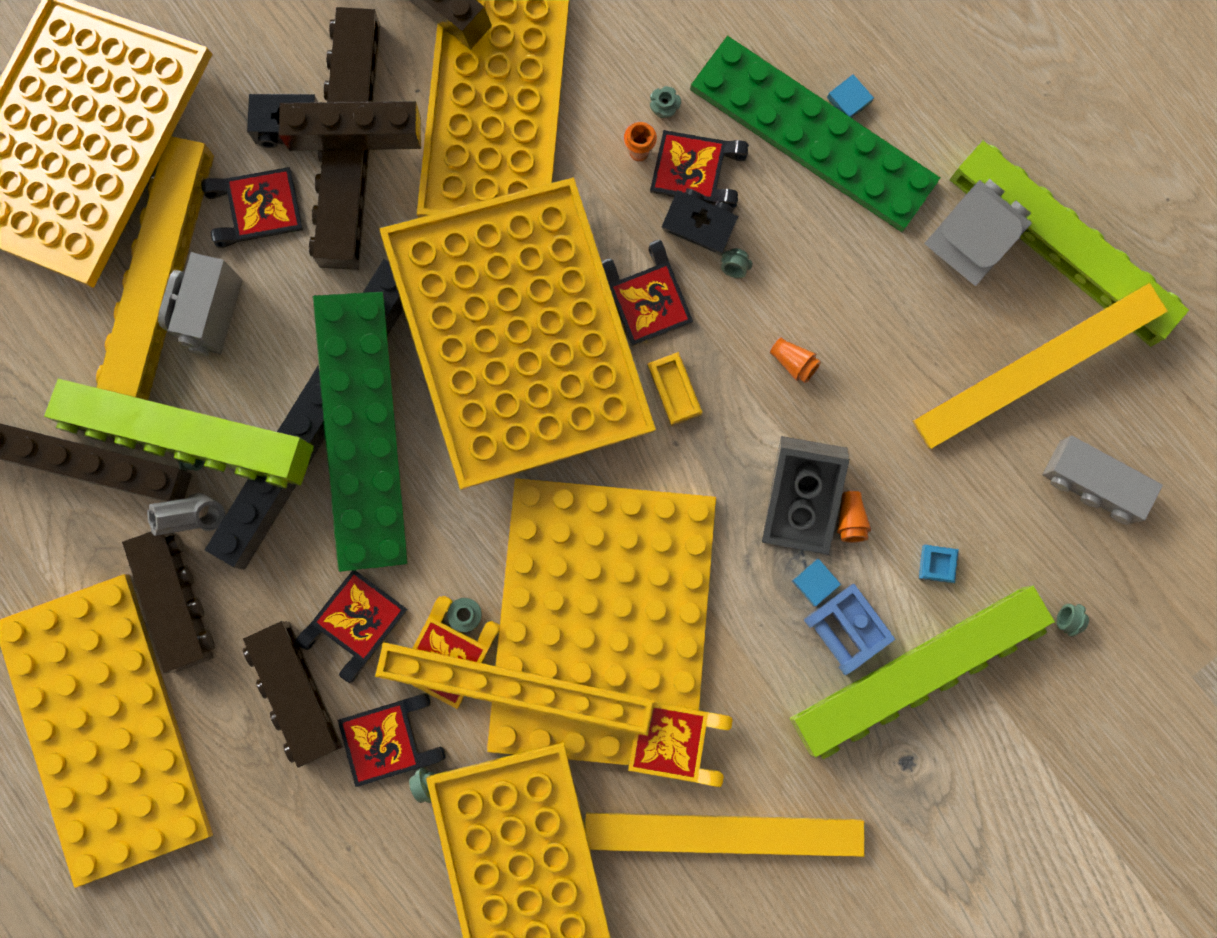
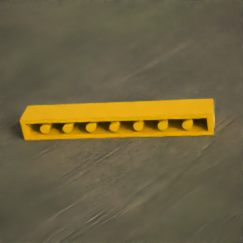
M171 136L158 161L156 174L149 181L148 203L141 211V228L138 238L134 239L131 246L132 260L129 270H126L123 275L122 285L124 289L121 300L116 303L114 308L115 322L112 333H109L105 340L106 355L103 365L99 366L96 373V388L144 400L149 399L167 331L160 327L158 322L160 306L171 273L174 270H184L204 196L201 181L209 177L214 155L205 143Z

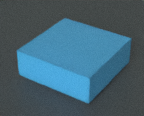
M852 74L829 92L827 99L834 107L853 118L872 103L874 97Z
M922 545L919 579L955 583L959 549Z
M819 558L792 580L813 607L817 606L841 585Z

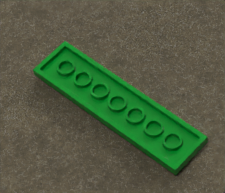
M728 35L690 86L692 92L900 232L905 230L941 178Z
M383 292L313 295L312 301L338 572L408 564Z

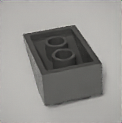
M785 436L780 437L762 543L829 555L850 460L847 447Z

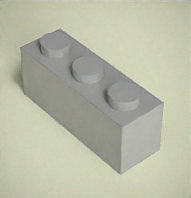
M1072 435L1059 441L1042 474L1051 480L1050 484L1055 488L1081 496L1080 500L1086 505L1094 508L1101 507L1111 512V518L1126 525L1146 520L1163 486L1159 482Z

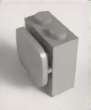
M991 179L985 184L979 180L924 243L975 286L1032 224L1027 219L1031 212L1016 200L1012 205L1006 202L1001 197L1005 191Z
M191 252L185 273L174 270L168 279L159 310L158 322L160 327L172 336L179 338L178 343L188 346L190 352L203 356H209V352L221 354L242 278L224 260Z

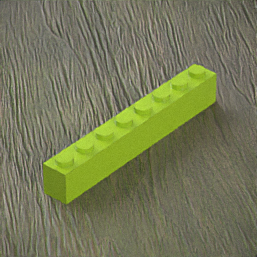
M982 140L949 179L965 194L979 180L985 184L991 179L1005 191L1001 197L1006 202L1012 205L1016 200L1030 211L1031 214L1027 219L1032 224L1024 231L1020 239L1104 309L1150 283L1168 311L1133 331L1150 347L1164 340L1189 311L1177 295L1167 292L1157 284L1156 279L1150 273L1140 270L1130 261L1126 253L1112 247L1105 241L1104 236L1099 231L1089 228L1083 223L1075 211L1061 205L1054 199L1048 189L1038 186L1033 182L1024 169L1010 163L1003 157L1002 152L997 147L989 145Z
M57 379L44 417L57 422L56 429L76 435L78 429L86 431V437L105 442L107 437L115 439L114 443L129 449H135L136 444L145 446L143 451L164 457L166 452L173 453L174 459L194 465L196 459L205 461L204 467L219 472H225L226 467L236 469L235 475L250 480H255L257 475L267 477V483L282 488H287L288 483L302 485L314 448L313 445L299 437L63 379Z
M1034 585L1022 587L789 719L809 755L815 758L820 755L822 759H825L840 750L838 745L850 738L851 742H855L870 733L868 729L870 726L879 721L881 725H885L900 716L898 713L900 709L908 705L911 708H915L930 699L927 694L939 688L942 692L959 683L957 677L969 672L970 675L982 671L989 666L987 660L998 655L999 658H1003L1018 650L1016 644L1027 638L1030 642L1042 637L1047 633L1045 627L1055 621Z

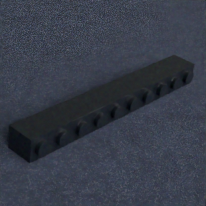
M383 259L363 293L383 292L388 336L404 309L389 261ZM319 366L313 372L277 431L299 437L314 446L308 466L325 439ZM257 475L255 480L248 479L206 546L205 551L234 568L245 570L295 489V484L288 483L287 488H282L267 483V477Z

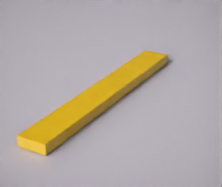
M1148 283L912 422L927 447L932 449L1168 311L1152 285Z
M385 642L382 644L375 677L646 736H648L655 700Z
M586 812L585 831L590 850L864 857V820L590 812Z

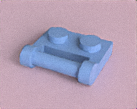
M855 584L845 588L803 619L809 628L813 627L838 660L840 663L839 669L844 676L854 671L895 640L894 636ZM831 613L858 648L859 652L854 656L849 654L824 620Z

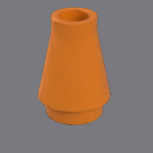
M645 122L631 124L624 134V142L631 158L635 161H644L657 141V134L654 128Z
M782 337L776 341L770 350V354L781 363L796 381L800 379L804 383L808 382L821 364V361L816 358V353L792 344Z
M859 491L842 493L837 533L841 534V541L856 543L868 540V533L871 531V527L862 501V493Z

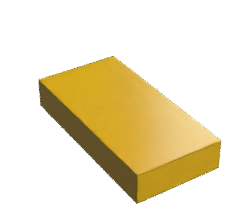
M679 352L647 364L671 426L702 415L703 412Z

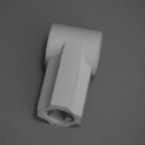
M195 493L187 499L149 504L147 515L151 533L156 536L198 528L205 531L217 529L225 517V511L223 506L203 493ZM208 505L209 509L207 514L204 517L199 518V512L201 511V509L204 506Z

